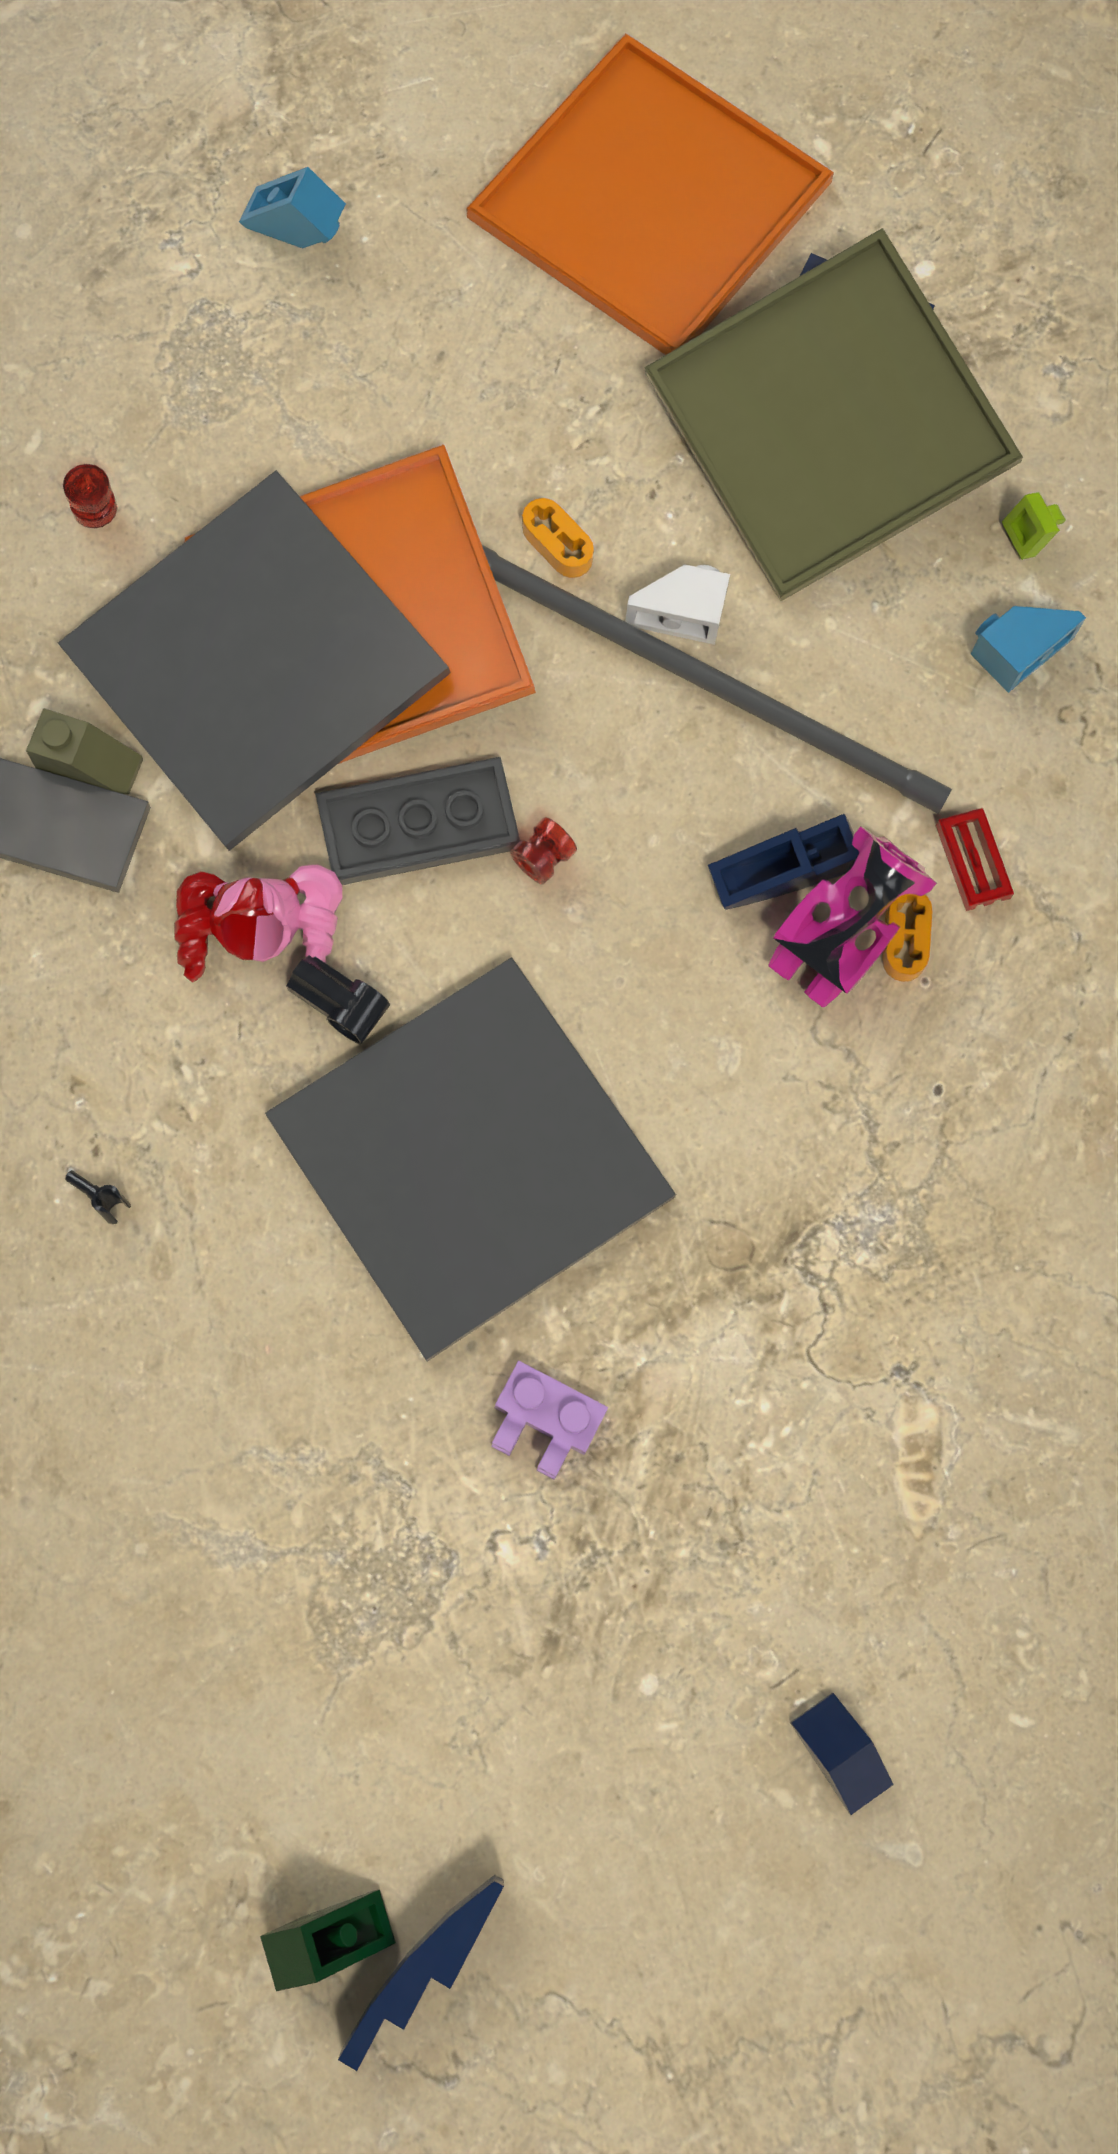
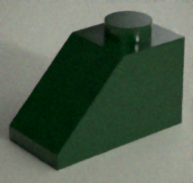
M379 1889L300 1917L260 1936L276 1991L317 1983L396 1943Z

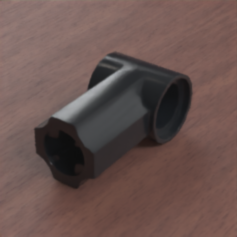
M308 955V957L302 959L293 970L291 978L286 985L289 992L327 1017L326 1020L332 1027L357 1044L363 1043L390 1006L389 1001L373 987L358 979H355L354 982L316 956L312 958Z

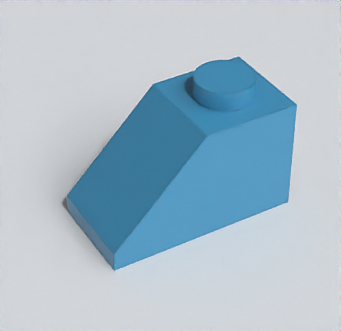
M305 167L257 186L239 223L247 229L303 249L320 242L326 243L334 237L340 226L338 219L346 203L309 167Z
M1013 606L1001 617L995 613L980 625L975 632L978 640L971 655L1009 693L1072 641L1086 617L1080 611Z

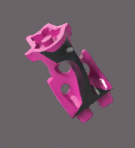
M862 826L854 834L852 845L860 852L852 868L835 884L823 879L798 904L773 937L780 944L776 948L768 966L787 980L794 976L804 962L818 972L817 976L804 993L823 1008L839 996L842 991L847 994L853 990L899 930L900 926L895 922L887 924L878 919L885 910L904 894L922 896L932 891L937 884L935 880L926 874L924 866L901 851L886 837H876ZM862 886L866 889L869 899L867 906L857 911L850 906L849 896L855 887ZM822 902L827 903L831 908L830 916L823 922L815 921L812 914L816 906ZM872 929L875 931L876 939L872 945L865 950H859L855 945L856 938L865 930Z

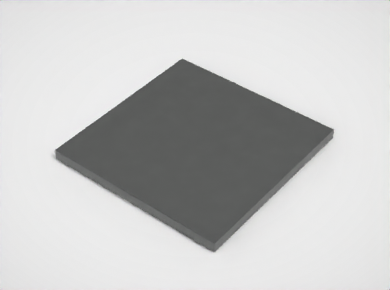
M277 470L58 642L64 652L228 851L233 849L451 673L447 664Z
M512 957L265 1112L266 1117L427 1362L676 1196L669 1183Z

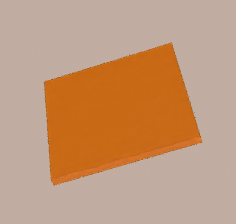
M625 34L467 207V218L654 348L667 355L702 334L832 183L834 172L628 34Z
M445 445L299 496L447 664L451 672L340 763L536 693ZM190 535V536H188V537H185V538H184V539H185V542H186L188 539H190L193 535Z

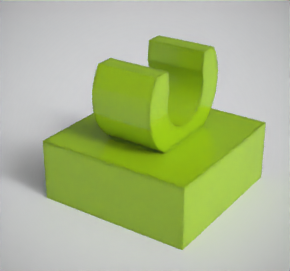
M1037 492L1025 495L1003 519L1002 524L1021 560L1036 557L1060 531L1057 525L1063 524L1066 519L1057 504L1046 506L1042 496Z

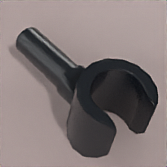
M73 1170L69 1171L65 1177L67 1182L91 1199L92 1207L109 1224L118 1223L110 1213L114 1205L123 1203L126 1207H131L130 1202L113 1185H104L102 1187L93 1185Z

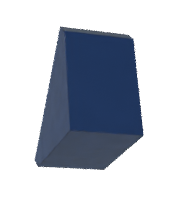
M831 1693L790 1722L850 1815L894 1785L872 1740L834 1693Z

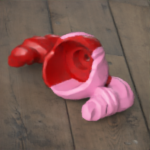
M318 864L300 866L284 880L243 878L228 883L214 874L202 871L187 876L177 889L176 908L179 918L174 923V940L180 945L177 952V963L185 968L183 975L189 981L195 982L204 974L206 968L205 958L208 955V935H214L228 953L242 960L264 962L278 956L292 942L296 931L301 929L303 930L302 944L306 946L305 956L308 957L310 955L312 958L316 956L326 963V956L332 950V936L336 931L338 917L334 913L342 900V884L335 872ZM299 893L305 894L306 897L301 905L297 897ZM212 896H214L215 900L213 902L212 909H209L207 907V902Z

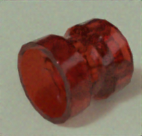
M83 464L72 468L66 474L63 481V490L76 521L84 527L93 529L109 524L116 516L118 507L114 493L111 490L109 478L104 470L96 465Z
M544 817L533 827V835L528 840H520L510 850V854L515 863L527 876L543 885L554 875V867L559 862L568 861L577 852V847L570 835L558 823Z

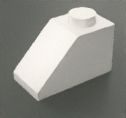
M683 565L630 595L625 622L639 629L715 645L730 574L720 572L715 567L709 565H698L696 567Z

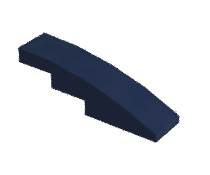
M496 1875L492 1876L460 1901L406 1954L372 1998L343 2046L338 2061L357 2071L384 2019L404 2030L431 1978L451 1989L504 1887V1880Z

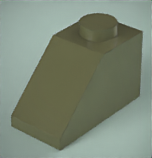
M43 708L26 749L36 769L128 796L143 762L142 755L89 722Z

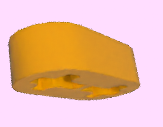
M539 498L529 502L522 514V529L526 539L561 575L575 578L586 574L592 566L594 554L593 542L590 537L553 500ZM538 516L541 520L551 518V531L544 524L535 527V517ZM565 546L572 552L580 549L581 559L578 560L574 556L566 559Z
M904 894L887 908L885 914V923L891 924L895 922L900 928L883 951V967L889 976L901 982L912 981L918 978L929 961L933 911L931 901L925 894L922 896ZM905 903L912 904L913 912L920 913L913 920L911 929H905V914L897 912L902 910ZM904 941H910V957L917 958L909 968L902 967V959L894 957L899 955Z

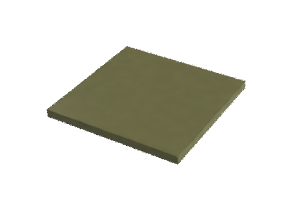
M883 228L645 367L646 376L780 601L785 600L1021 463L1023 458Z

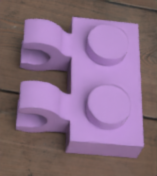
M518 1360L494 1407L507 1414L501 1424L491 1447L510 1456L525 1425L530 1426L552 1438L536 1471L555 1480L570 1449L585 1455L608 1407Z

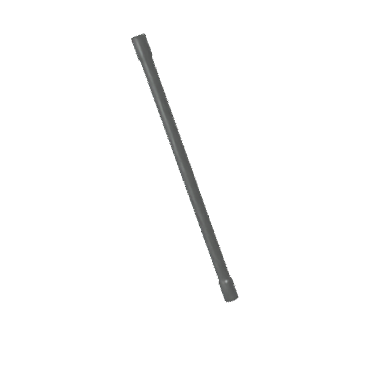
M482 545L495 581L898 790L904 797L937 814L940 813L952 791L948 786L917 770H910L505 560L495 551Z

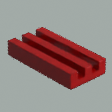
M980 808L939 819L935 826L965 910H973L976 906L982 904L984 906L991 905L994 901L1000 899L1001 901L1011 899L1014 891L984 809ZM973 822L997 887L996 889H990L967 823ZM952 827H955L979 892L978 894L975 893Z

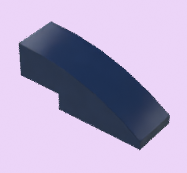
M841 814L801 832L797 828L791 829L713 862L708 867L725 910L779 897L816 885L823 879L830 880L846 874L852 868L860 852L852 845L854 832L845 814Z

